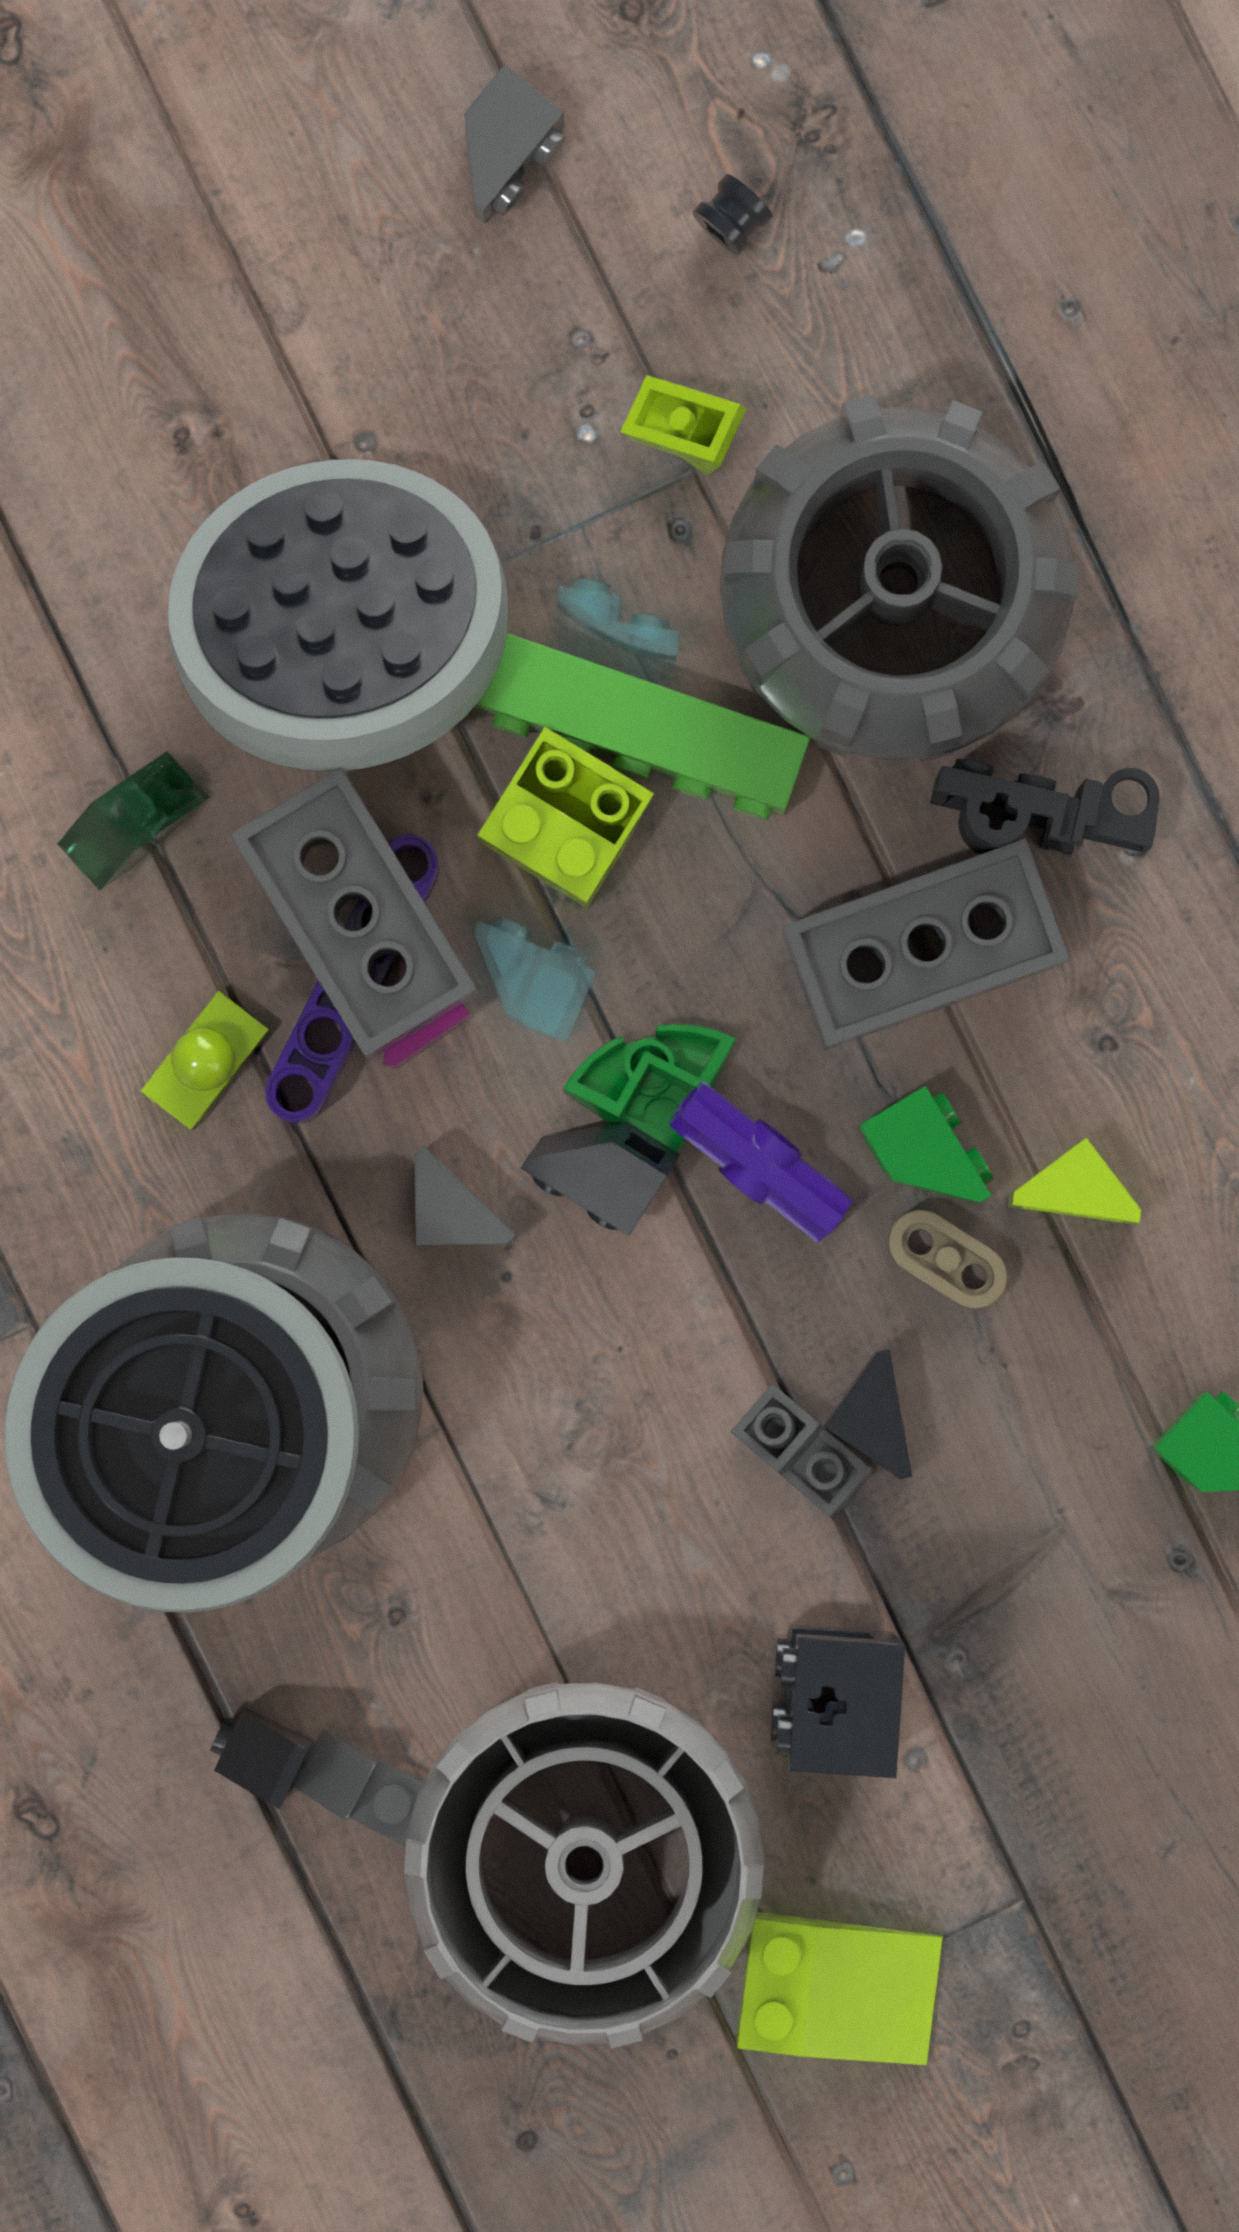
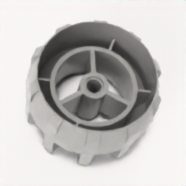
M558 1681L527 1689V1692L487 1710L457 1734L436 1759L417 1794L406 1832L404 1874L409 1909L424 1946L423 1951L440 1979L445 1978L469 2004L502 2025L501 2031L532 2043L534 2038L569 2045L610 2043L611 2048L643 2041V2035L681 2018L707 1996L711 1998L732 1973L731 1969L753 1930L763 1894L765 1868L759 1816L746 1781L724 1748L720 1746L701 1724L666 1702L664 1698L637 1687L630 1689L597 1682L559 1684ZM570 1761H598L622 1767L640 1776L655 1787L672 1808L619 1834L605 1820L590 1815L571 1817L561 1823L555 1830L506 1797V1795L525 1778L549 1766ZM493 1813L547 1849L545 1869L549 1884L553 1891L562 1899L575 1904L571 1958L551 1954L527 1942L505 1922L492 1902L483 1874L482 1845L486 1827ZM682 1826L688 1847V1865L682 1892L670 1915L652 1935L631 1949L604 1958L584 1959L588 1905L597 1904L608 1898L620 1884L624 1869L623 1854ZM580 1846H588L598 1851L604 1864L599 1875L589 1880H580L571 1876L565 1864L566 1857L571 1850Z

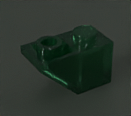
M166 751L92 801L57 845L100 891L141 862L210 797Z

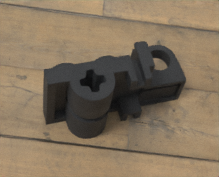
M956 759L955 766L952 767L942 765L935 778L930 804L960 810L958 827L961 838L971 850L979 854H984L1016 842L1027 826L1044 830L1040 845L1041 849H1054L1062 851L1063 854L1067 855L1073 853L1074 845L1079 846L1082 839L1147 853L1153 845L1159 806V789L1155 780L1141 769L1124 768L1118 770L1104 784L1100 781L1086 778L1077 791H1075L1074 797L1055 791L1057 781L1050 778L1019 773L1018 780L1013 782L992 777L993 766L967 759ZM1124 780H1133L1143 786L1147 793V805L1143 812L1129 816L1120 813L1114 807L1111 795L1117 783ZM991 804L997 805L1007 813L1009 821H1004L999 830L988 828L989 817L979 814L980 807L988 808Z

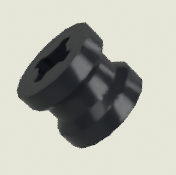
M726 174L719 181L718 193L710 202H701L692 213L697 222L718 243L736 255H739L747 247V236L755 227H764L773 217L766 204L751 189L730 174Z

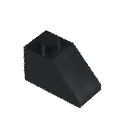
M245 1708L237 1721L226 1716L216 1735L210 1751L219 1755L220 1758L214 1771L280 1809L288 1799L315 1740Z

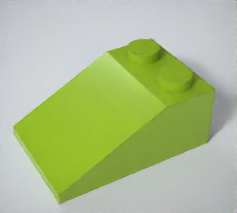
M757 1912L753 1930L747 1944L736 2031L737 2048L799 2057L927 2065L943 1937Z

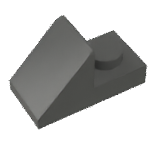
M323 1729L293 1787L346 1821L348 1818H351L405 1847L406 1832L415 1800L424 1781Z

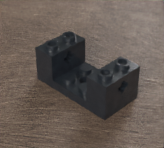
M790 1625L789 1639L777 1638L775 1677H781L780 1687L786 1688L785 1703L773 1702L771 1741H776V1754L788 1757L789 1771L883 1778L897 1777L905 1644L892 1631ZM829 1686L832 1688L835 1698L825 1699L823 1709H813L810 1698H819L822 1693V1687Z

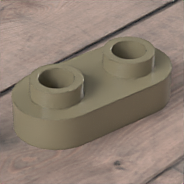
M927 1210L911 1211L901 1216L890 1229L888 1250L893 1261L901 1269L957 1305L969 1309L983 1308L994 1303L1002 1295L1007 1282V1271L1001 1257L995 1251L939 1215ZM922 1230L930 1236L932 1244L926 1254L917 1255L909 1249L908 1237L913 1231ZM971 1264L978 1265L985 1273L984 1284L975 1290L967 1288L961 1278L964 1268Z

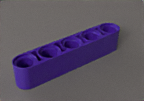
M411 834L398 836L388 843L395 856L404 850L413 849L420 851L428 860V867L424 876L416 882H412L426 904L439 874L437 855L431 844L422 837ZM358 899L344 929L348 931L363 929L365 916L372 910V906L367 901ZM385 954L373 963L371 977L376 984L385 986L399 956L396 954ZM319 980L268 1079L265 1089L266 1101L271 1111L282 1120L293 1124L307 1123L316 1118L322 1111L356 1044V1041ZM320 1020L334 1021L340 1026L342 1031L340 1045L330 1054L321 1055L314 1053L307 1044L309 1029ZM299 1076L306 1078L313 1087L314 1095L312 1102L302 1111L291 1112L285 1110L281 1106L278 1096L281 1085L291 1077Z

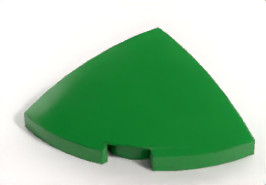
M682 1024L658 1025L656 1036L639 1039L625 1044V1039L620 1036L608 1042L584 1060L564 1085L563 1092L606 1122L612 1124L627 1121L680 1154L687 1140L678 1135L669 1126L668 1121L683 1099L702 1080L713 1089L715 1088L735 1046L736 1038L706 1027Z

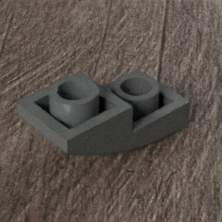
M773 1384L768 1387L731 1430L734 1436L832 1520L838 1516L874 1473L867 1464Z

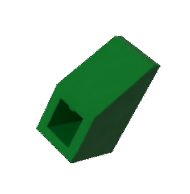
M924 1086L857 1127L890 1183L973 1204L981 1203L991 1197L985 1184L994 1180L993 1175L975 1147L966 1152L964 1151L952 1131L961 1125V1122L943 1092L932 1097L927 1087Z
M1200 1391L1155 1439L1149 1448L1195 1491H1239V1404L1223 1391L1215 1398L1207 1391Z

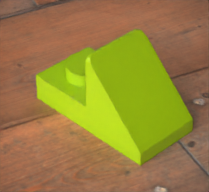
M646 375L620 433L633 442L679 456L702 473L711 475L721 466L747 409L739 403Z

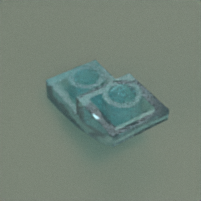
M573 579L572 588L558 586L556 596L557 607L573 622L592 635L629 653L659 662L676 664L680 632L668 630V620L649 615L633 614L631 623L619 622L621 596L611 595V586L603 582Z

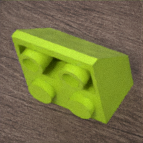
M544 727L478 833V840L482 845L587 909L620 857L654 793L547 727Z

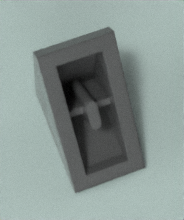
M424 1145L415 1154L416 1246L509 1245L517 1235Z

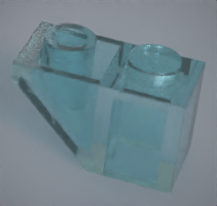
M496 916L492 926L478 921L474 935L508 1020L567 1045L597 976L596 970L586 966L590 956L557 941L554 942L551 951L527 941L531 933L529 929Z

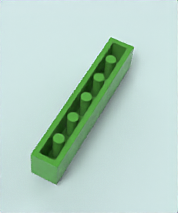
M508 633L497 672L488 689L472 708L494 716L491 726L503 732L527 738L530 729L542 732L543 728L547 727L587 753L593 750L613 757L612 768L620 772L648 780L650 771L675 779L672 788L676 791L702 800H708L711 791L735 799L732 807L733 810L764 821L769 820L771 812L784 816L810 737Z

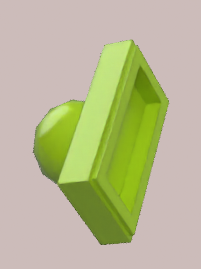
M218 990L186 1033L177 1040L172 1051L140 1092L193 1131L270 1030Z

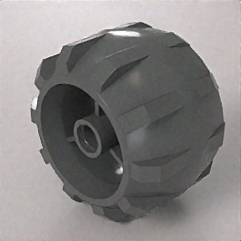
M875 395L842 403L839 417L802 434L785 449L776 444L756 468L754 480L732 518L722 554L720 594L725 628L741 666V672L757 698L761 696L785 721L816 740L817 747L845 758L848 753L882 760L920 759L921 763L952 755L954 751L994 733L1024 709L1044 685L1063 649L1073 612V604L1078 598L1080 564L1072 562L1070 541L1054 502L1060 487L1043 461L1029 467L1010 446L979 427L978 423L982 415L980 410L954 400L951 401L947 413L913 407L879 408ZM894 486L913 487L937 494L959 507L971 518L984 535L995 561L998 577L997 604L940 582L942 563L939 551L932 541L918 531L900 529ZM875 488L882 536L873 542L866 553L858 583L859 599L817 632L805 612L798 588L797 565L801 548L813 527L831 508L857 493ZM888 569H904L913 577L915 591L913 594L908 595L892 594L879 582L880 576ZM928 607L987 630L982 639L969 652L956 661L934 671L917 675H888L870 671L851 663L831 648L870 616L883 624L898 626L912 623L922 616Z
M254 1213L199 1217L170 1226L169 1231L143 1244L114 1271L141 1262L175 1257L214 1260L244 1268L268 1279L299 1301L324 1328L344 1362L357 1405L359 1425L358 1455L355 1474L346 1502L329 1534L309 1558L314 1557L348 1538L379 1510L397 1486L414 1450L422 1414L423 1376L416 1339L402 1306L382 1276L358 1253L316 1227L286 1217Z

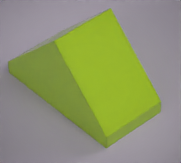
M1087 1138L1079 1141L1009 1194L1008 1207L1127 1224L1140 1223L1141 1209Z

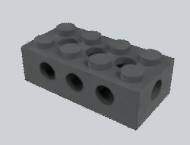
M342 767L230 834L368 1061L479 995L475 985ZM320 844L331 845L339 852V860L334 870L321 876L307 872L304 861L309 850ZM352 899L365 900L373 909L369 924L358 931L345 930L338 924L340 908L344 903ZM396 954L406 961L407 968L404 978L398 984L390 987L376 984L371 977L373 963L382 955Z
M1026 839L783 925L781 930L824 1051L1057 968L1070 960ZM977 908H987L995 912L1001 922L1000 935L991 940H983L976 937L968 925L969 913ZM919 929L933 932L941 943L940 957L929 962L920 961L913 957L907 945L909 934ZM857 951L871 952L881 963L882 972L880 978L872 983L857 982L850 976L847 970V958Z

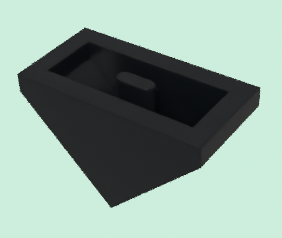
M890 1350L874 1352L823 1427L896 1478L913 1477Z

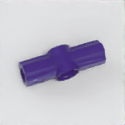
M703 1080L688 1093L668 1121L669 1126L678 1135L696 1146L697 1150L703 1152L720 1165L718 1170L741 1192L761 1205L764 1202L768 1203L817 1243L833 1231L853 1202L843 1189H840L827 1176L818 1172L801 1158L803 1155L801 1151L780 1132L761 1119L755 1122Z

